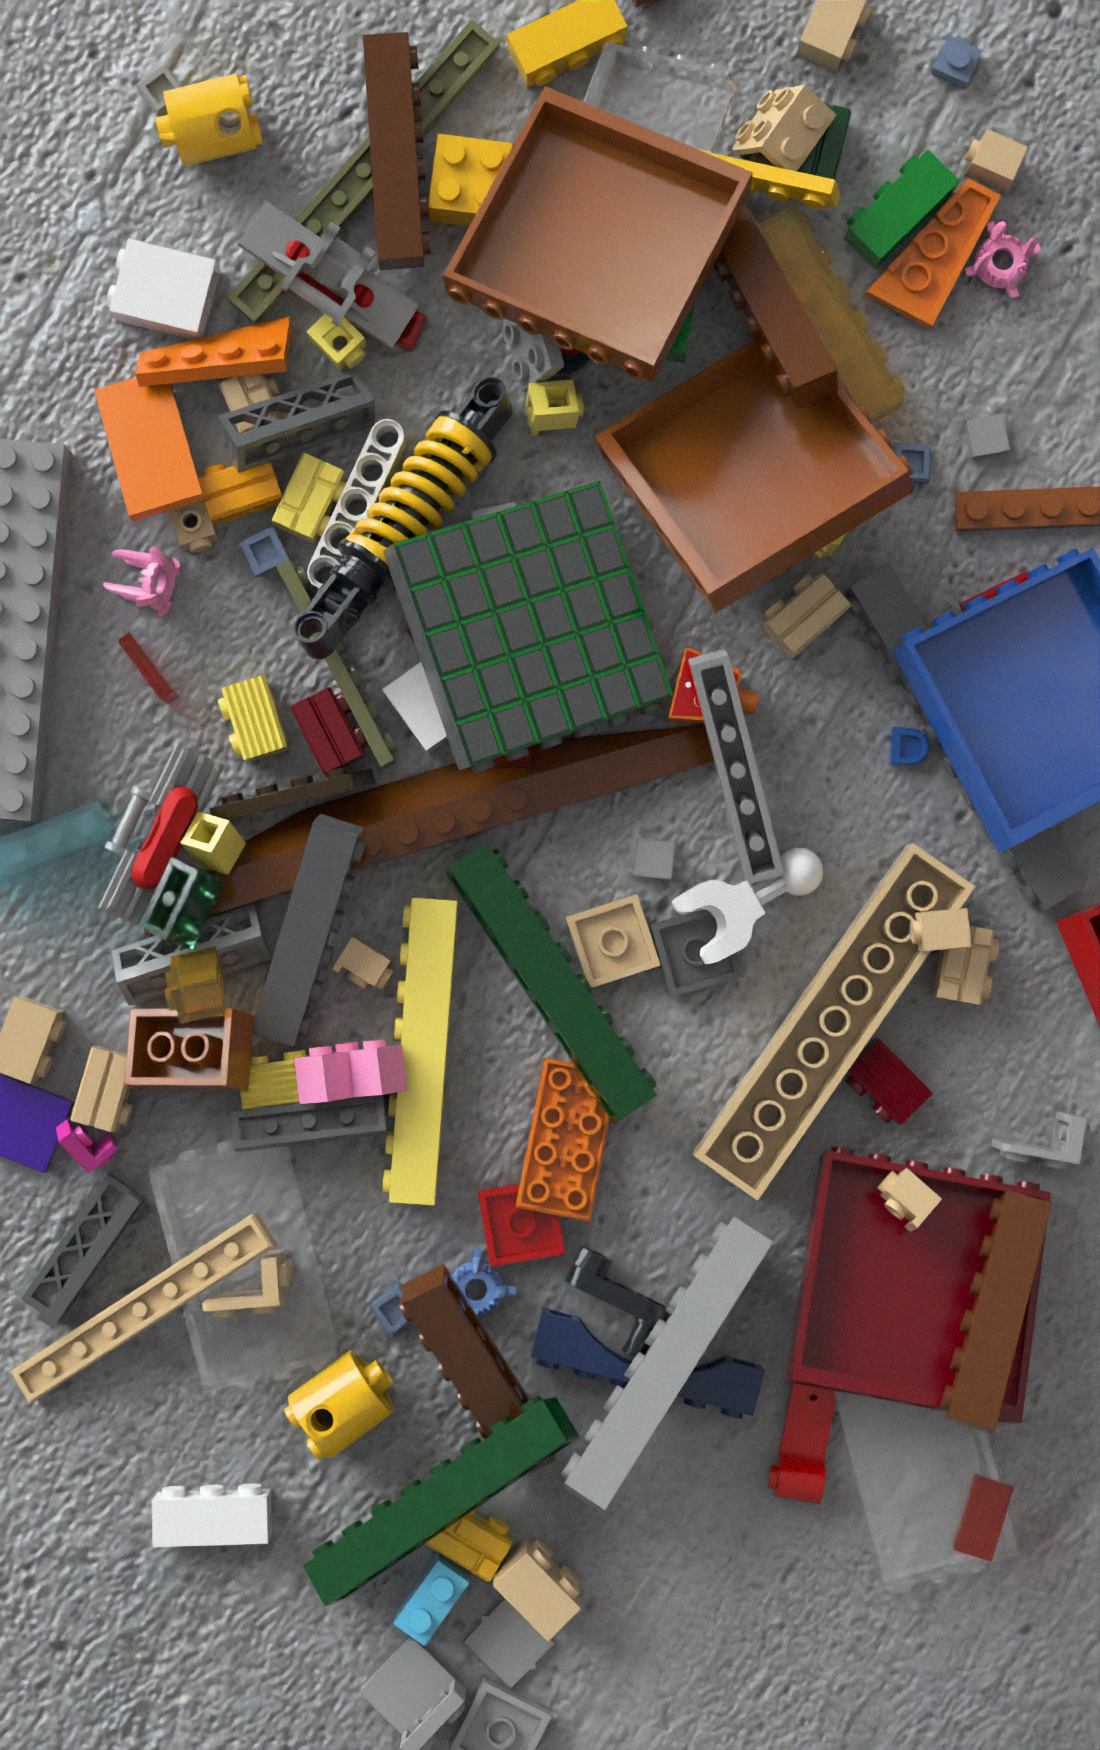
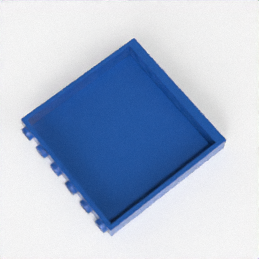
M1077 548L1056 559L1059 565L1049 569L1046 564H1043L1026 574L1027 581L1018 585L1016 580L1013 579L995 589L997 596L986 600L985 596L981 595L963 605L966 610L965 612L955 616L951 610L932 621L935 627L923 632L921 626L905 633L900 637L903 643L892 650L998 853L1029 839L1100 801V560L1094 548L1081 554Z

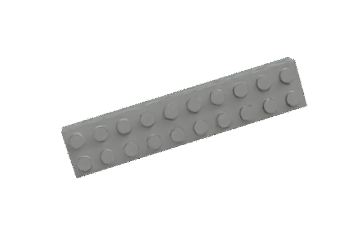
M0 439V821L40 824L73 460V453L65 444Z

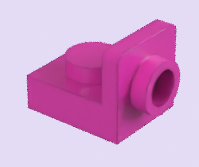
M68 1118L56 1127L58 1142L87 1173L96 1167L101 1168L108 1164L118 1149L115 1136L109 1131L97 1141H94L91 1134L82 1125L76 1128Z

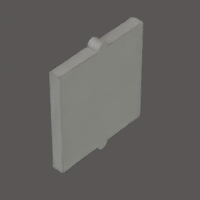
M505 1598L489 1614L482 1615L479 1625L463 1641L511 1689L530 1669H536V1662L555 1643L553 1639L547 1642Z

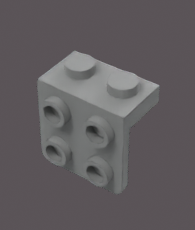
M1056 1111L1050 1148L992 1138L991 1146L1000 1149L999 1156L1006 1157V1159L1029 1163L1030 1156L1037 1157L1036 1162L1042 1163L1045 1166L1067 1169L1068 1163L1080 1164L1082 1148L1087 1149L1089 1145L1091 1128L1086 1126L1087 1118Z
M408 1638L372 1675L361 1690L362 1696L402 1734L400 1744L402 1750H428L439 1736L436 1731L446 1721L452 1724L466 1707L463 1704L465 1702L466 1687L422 1644L413 1638Z

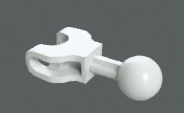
M792 848L780 856L785 874L783 876L760 881L750 886L748 880L736 885H729L719 880H709L692 887L673 899L672 905L678 914H685L686 912H692L697 908L708 910L716 919L717 931L715 937L708 944L701 947L700 956L704 963H716L745 948L752 936L755 921L766 914L762 905L785 892L795 896H803L813 892L823 878V866L819 857L806 848Z

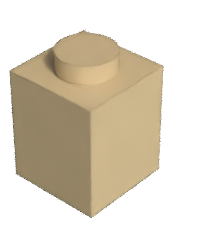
M987 129L981 141L973 139L964 159L970 162L965 175L1006 193L1015 178L1028 147Z
M967 908L915 913L916 921L910 922L912 943L918 944L919 951L971 947Z

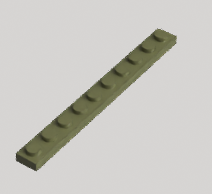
M472 19L417 80L420 83L421 106H414L415 120H422L423 136L500 49V43ZM369 136L295 219V221L320 238L331 221L342 229L373 194ZM259 260L226 298L231 305L256 325L287 292L280 288L285 277Z

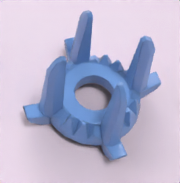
M473 1249L472 1261L464 1263L452 1274L453 1279L479 1320L480 1316L493 1311L506 1295H516V1286L503 1285L498 1271L493 1266L490 1267V1264L482 1262L481 1249ZM477 1278L485 1282L487 1293L482 1299L473 1300L466 1295L465 1285L471 1279Z

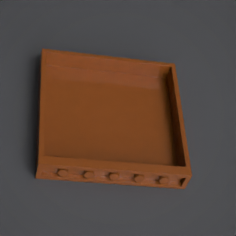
M545 86L443 274L446 294L459 304L468 305L470 303L483 309L487 315L494 319L502 320L504 318L514 322L529 334L537 335L539 333L549 337L561 348L567 350L574 348L586 353L596 363L602 365L609 363L621 368L626 375L633 379L642 380L644 378L654 382L751 193L753 172Z
M758 338L753 339L595 436L601 456L714 613L724 609L912 493L910 476L913 475V470L909 462L903 455L896 456L892 451V444L888 436L882 429L875 430L871 425V418L865 407L861 403L854 404L850 399L849 389L843 380L837 379L838 391L796 409L789 396L784 398L781 395L775 380L777 373L774 368L766 367L760 354L759 347H761Z

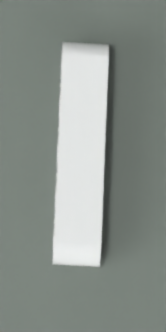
M383 419L372 427L314 552L307 574L316 591L323 585L316 579L318 571L323 567L333 568L334 565H339L344 559L340 551L332 547L334 537L340 533L350 535L359 520L367 518V510L372 504L379 502V494L384 488H388L405 452L406 439L402 427L394 420ZM384 433H395L398 435V441L394 446L386 448L378 443L379 438ZM370 466H378L383 470L382 476L376 481L370 482L363 478L364 471ZM360 499L367 503V508L361 515L354 516L347 511L349 504L354 500Z

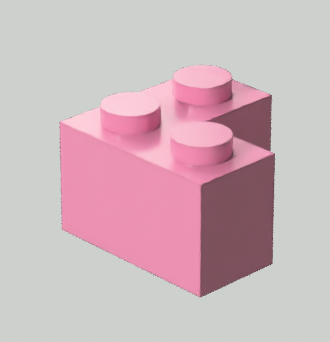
M386 1039L364 1041V1049L358 1048V1042L336 1044V1052L332 1051V1046L309 1048L310 1056L294 1058L299 1104L329 1102L352 1097L407 1091L402 1045L387 1046Z

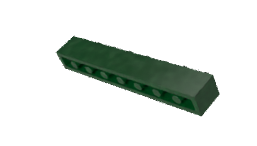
M486 842L450 865L446 875L612 1122L616 1124L657 1096L654 1088L657 1086L656 1082L646 1068L640 1070L632 1058L635 1052L624 1036L619 1038L610 1025L614 1021L607 1009L602 1004L597 1006L589 995L592 992V988L587 979L581 973L576 975L568 962L571 961V957L566 948L560 942L554 943L547 932L550 930V926L545 917L538 910L533 912L526 901L529 896L524 886L517 879L512 881L505 870L508 865L503 855L496 848L491 850Z
M540 1396L529 1400L520 1407L522 1414L517 1418L511 1420L510 1417L499 1421L490 1428L491 1436L483 1441L480 1438H476L460 1449L462 1456L453 1462L448 1458L430 1469L432 1474L430 1478L423 1483L420 1479L415 1480L400 1490L402 1497L394 1503L391 1500H387L370 1511L373 1516L365 1523L358 1520L341 1531L343 1538L335 1544L330 1540L312 1551L314 1558L304 1564L303 1567L324 1606L326 1607L344 1600L579 1439L580 1436L558 1399L553 1397L542 1400Z

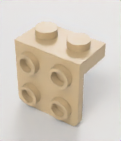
M806 85L786 87L775 91L770 90L758 102L757 109L759 111L754 118L746 122L735 136L737 142L732 150L737 155L761 152L776 167L798 171L837 114Z
M285 1249L269 1251L261 1259L263 1289L213 1293L202 1303L203 1311H212L213 1317L236 1315V1310L251 1308V1314L274 1312V1307L280 1306L288 1296L289 1282H293L292 1259H286Z

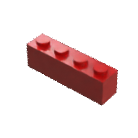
M1099 903L1081 908L1056 920V923L1100 1027Z

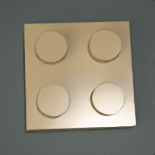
M637 894L565 917L584 976L591 988L661 966Z

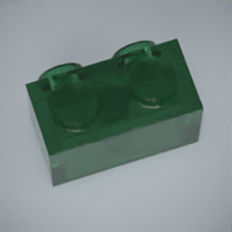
M171 856L139 926L165 941L193 949L197 939L203 932V926L213 905L219 898L220 890L225 880L197 865Z

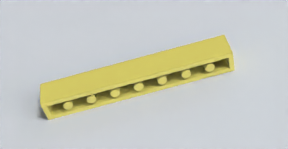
M412 898L411 906L404 905L403 928H409L408 943H401L400 965L407 967L406 980H399L397 1003H404L403 1019L396 1018L394 1041H401L403 1048L407 1091L390 1094L388 1116L395 1117L394 1132L387 1131L385 1153L392 1155L391 1170L385 1169L383 1176V1192L389 1193V1202L435 1205L458 901Z

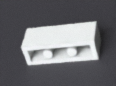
M260 1484L239 1485L238 1490H223L222 1485H206L200 1487V1491L185 1492V1487L169 1486L162 1488V1492H158L152 1500L153 1547L268 1544L272 1536L271 1489H261Z

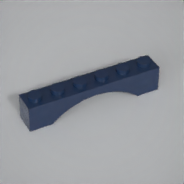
M545 1307L542 1308L531 1349V1357L537 1358L538 1365L555 1370L559 1369V1365L574 1368L573 1373L577 1376L595 1379L597 1374L611 1378L610 1384L614 1386L626 1387L630 1379L625 1377L624 1374L632 1360L626 1359L606 1347L589 1331L579 1316ZM724 1355L709 1363L695 1366L677 1396L683 1397V1403L695 1408L705 1409L706 1404L721 1407L720 1413L729 1417L742 1419L743 1414L753 1416L765 1371L759 1364Z

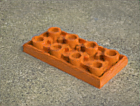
M135 377L94 390L131 522L205 500L171 383L139 387Z
M544 1058L516 1208L590 1222L610 1117L573 1063Z

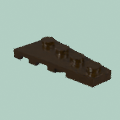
M343 767L325 772L326 780L314 782L312 775L290 780L292 788L279 791L277 784L255 789L257 797L245 800L243 793L221 797L222 805L209 809L212 816L227 820L376 782L372 768L349 774L348 767Z

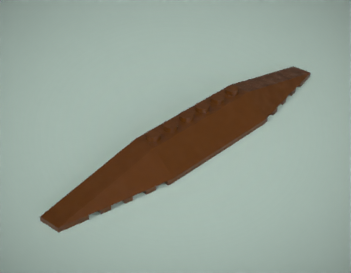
M705 724L563 739L564 743L544 750L541 749L540 743L527 747L529 751L527 756L509 762L506 755L494 758L495 767L473 774L471 767L458 770L457 764L453 763L303 809L246 840V844L229 875L198 866L188 871L185 876L181 875L170 881L147 930L143 928L145 936L292 892L312 824L319 814L364 828L360 840L366 841L365 850L360 863L353 862L351 874L361 871V869L497 827L517 823L714 762Z

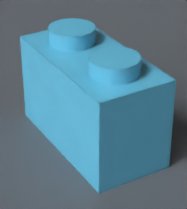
M438 1552L397 1609L393 1624L425 1647L470 1583L471 1572Z

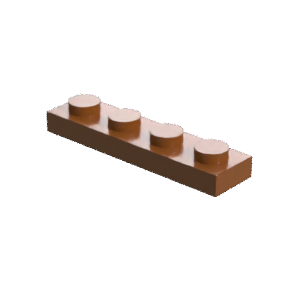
M1100 486L956 492L954 494L955 531L1100 526Z

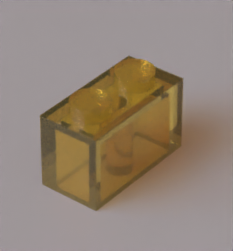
M216 946L171 956V971L165 972L168 987L165 989V996L169 1011H177L180 1024L225 1014V980Z

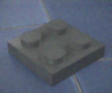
M703 909L650 924L670 997L743 977L737 952L716 963L705 964L700 956L701 947L708 944L715 937L717 931L716 919L708 910Z

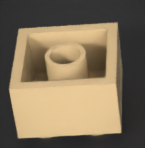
M526 1534L506 1554L494 1574L493 1587L549 1642L581 1610V1591L578 1587L580 1581L568 1567L564 1566L560 1569L550 1559L553 1553L540 1539L533 1541Z

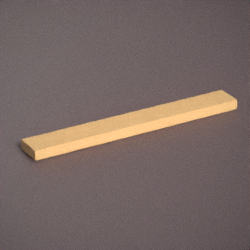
M254 1212L10 1371L29 1404H31L274 1247L277 1243L258 1212Z

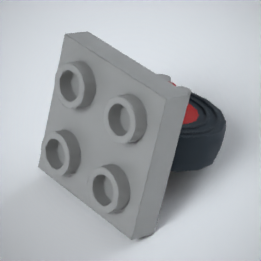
M507 319L503 321V336L506 343L510 346L513 358L512 371L515 379L519 381L521 392L528 391L529 383L546 382L555 373L569 374L580 370L590 360L586 353L574 348L571 350L561 348L549 337L539 333L537 335L529 334L523 331L516 323Z

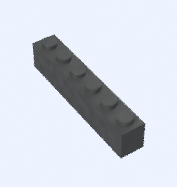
M319 814L314 820L253 1022V1034L291 1047L295 1046L300 1036L307 1037L313 1021V1016L308 1014L311 1002H318L324 981L318 980L322 967L328 968L334 952V947L329 945L332 932L339 933L345 912L339 910L342 898L349 899L356 877L350 875L353 862L360 863L365 850L366 841L360 840L363 827L323 814Z

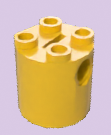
M235 73L164 91L168 115L155 118L163 148L177 145L184 167L257 149V145L263 144L256 112H248V108L253 107L246 75L238 77V74ZM226 112H232L236 114V116L231 119H226L222 117V115Z
M349 1350L288 1395L289 1406L284 1409V1412L294 1427L302 1426L309 1436L306 1443L317 1459L320 1460L324 1456L334 1458L395 1413L393 1403L386 1392L387 1389L394 1385V1382L378 1360H374L367 1365L354 1350ZM319 1409L328 1410L333 1416V1422L323 1420L319 1414Z

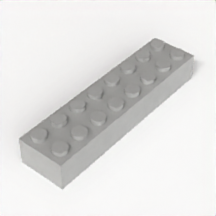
M736 1217L732 1218L729 1225L721 1221L706 1245L707 1248L712 1250L708 1258L700 1254L686 1276V1279L692 1282L689 1288L686 1290L680 1286L665 1311L671 1314L667 1322L659 1319L646 1339L645 1343L651 1348L646 1355L638 1352L625 1372L624 1376L630 1379L625 1389L617 1385L603 1409L609 1412L603 1423L598 1419L594 1421L582 1440L583 1443L588 1445L582 1456L574 1453L561 1473V1476L567 1479L562 1486L564 1489L598 1512L602 1513L606 1510L773 1241Z

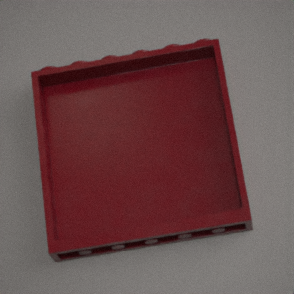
M834 1146L831 1148V1151L826 1150L820 1155L786 1382L946 1412V1409L940 1408L946 1385L953 1386L956 1371L950 1370L955 1348H963L966 1333L960 1332V1327L965 1310L972 1311L976 1296L970 1294V1288L975 1272L982 1273L985 1259L979 1257L984 1236L992 1235L995 1222L989 1220V1215L994 1198L1001 1199L1005 1191L1010 1190L1050 1202L1051 1192L1041 1191L1040 1185L1032 1182L1018 1181L1017 1186L1002 1183L1003 1178L995 1175L981 1174L980 1179L966 1177V1171L957 1168L944 1167L943 1172L929 1170L928 1164L920 1161L907 1160L906 1164L902 1165L891 1163V1157L882 1154L870 1153L868 1158L854 1156V1150L845 1147ZM906 1168L942 1198L920 1226L911 1232L905 1228L909 1220L905 1217L901 1220L894 1216L885 1207L884 1204L887 1201L880 1196L883 1192L878 1189V1186L890 1172L894 1171L898 1175ZM1046 1231L998 1422L1009 1424L1022 1423Z

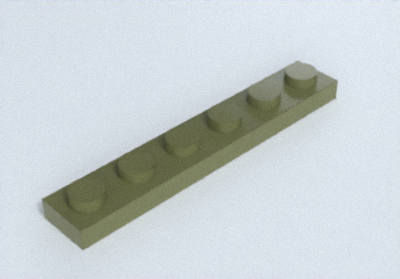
M289 559L276 567L298 610L302 614L311 603L306 588L312 585L302 566L294 568ZM321 632L314 633L312 635L313 638L318 637ZM340 641L334 652L324 659L380 767L384 770L396 763L392 754L398 752L388 731L383 734L380 733L375 721L381 717L371 698L364 701L357 688L364 684L354 665L346 668L340 656L346 650Z

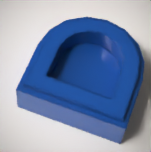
M893 727L891 731L889 765L908 767L923 762L928 756L930 749L929 740L926 735L920 730L913 728Z

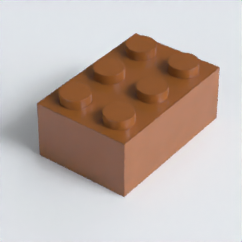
M233 1008L131 1009L124 1085L145 1091L248 1092L254 1015Z

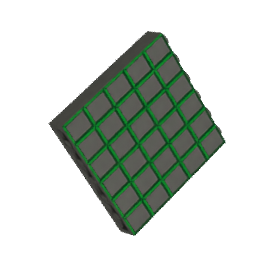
M600 481L400 541L383 551L458 770L471 767L473 774L495 767L494 758L506 755L509 762L529 755L527 748L529 746L540 743L542 750L564 743L561 735L574 732L575 738L596 732V723L607 720L610 727L630 720L628 712L640 708L641 714L645 715L662 709L661 701L674 697Z

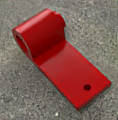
M792 1383L777 1464L770 1465L767 1478V1488L773 1489L774 1497L814 1504L821 1503L826 1479L824 1460L838 1391Z

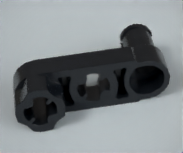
M581 1246L565 1281L596 1298L634 1315L636 1322L622 1351L634 1358L638 1352L645 1355L649 1348L645 1341L659 1319L664 1322L669 1315L665 1311L667 1307L605 1277L612 1260L593 1249Z

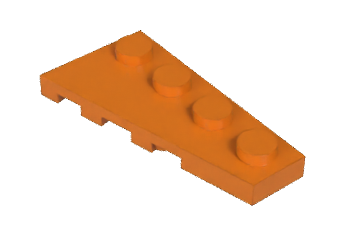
M968 178L936 213L935 217L926 227L917 234L899 257L890 264L880 278L872 284L864 296L930 330L1001 195Z
M290 316L141 352L135 372L138 386L287 371L293 332Z

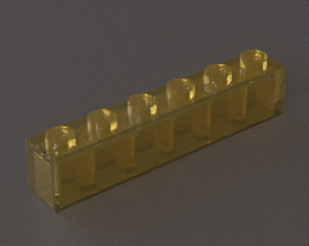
M794 204L757 224L837 369V379H842L849 389L850 399L855 405L861 403L865 407L871 418V424L899 409L905 400L903 397L905 394L904 386L896 374L891 376L884 364L887 362V358L880 344L871 341L866 332L868 330V323L859 309L855 311L849 302L850 292L846 283L841 277L836 279L830 268L832 261L828 251L823 245L818 246L812 236L814 232L813 226L808 216L804 212L800 214Z

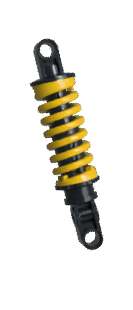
M494 377L480 380L455 413L445 410L438 413L435 422L426 433V440L419 442L414 449V456L408 457L405 460L403 471L395 473L392 477L391 487L382 490L379 494V502L372 504L367 510V518L359 520L351 534L339 543L338 549L344 559L339 565H334L330 571V578L318 589L311 603L294 623V634L309 657L324 659L330 656L348 630L357 623L367 605H373L378 598L376 593L379 592L380 588L396 590L383 551L394 543L429 533L426 529L427 526L439 529L443 524V519L438 511L449 514L455 508L454 502L449 495L455 498H462L466 494V487L461 480L468 483L475 482L478 478V473L496 458L497 452L491 441L511 418L513 412L507 390L501 380ZM493 400H497V401L494 402V403L488 404L489 402H491V401H493ZM321 632L318 637L309 639L314 633Z

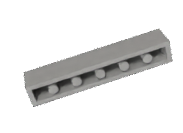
M725 649L689 658V666L746 881L748 880L749 884L783 876L785 874L729 655Z

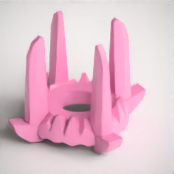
M993 221L986 224L988 239L982 242L977 249L975 264L964 268L967 277L978 275L985 284L993 288L1005 289L1010 298H1015L1019 296L1016 286L1027 272L1029 258L1040 253L1041 248L1037 244L1038 240L1036 237L1031 238L1023 245L1017 238L1003 234L1006 229L1004 221L999 222L996 226ZM1001 250L1008 252L1013 259L1011 268L1001 270L995 267L992 261L995 252Z
M155 546L149 549L150 553L123 549L114 550L111 553L112 557L123 559L125 564L146 569L141 571L145 577L139 578V581L143 583L142 588L107 582L103 583L104 588L118 594L125 600L135 602L137 607L148 606L158 610L157 617L164 616L172 607L173 602H170V597L173 594L176 575L181 573V566L178 560L165 556ZM159 576L158 585L156 588V581Z

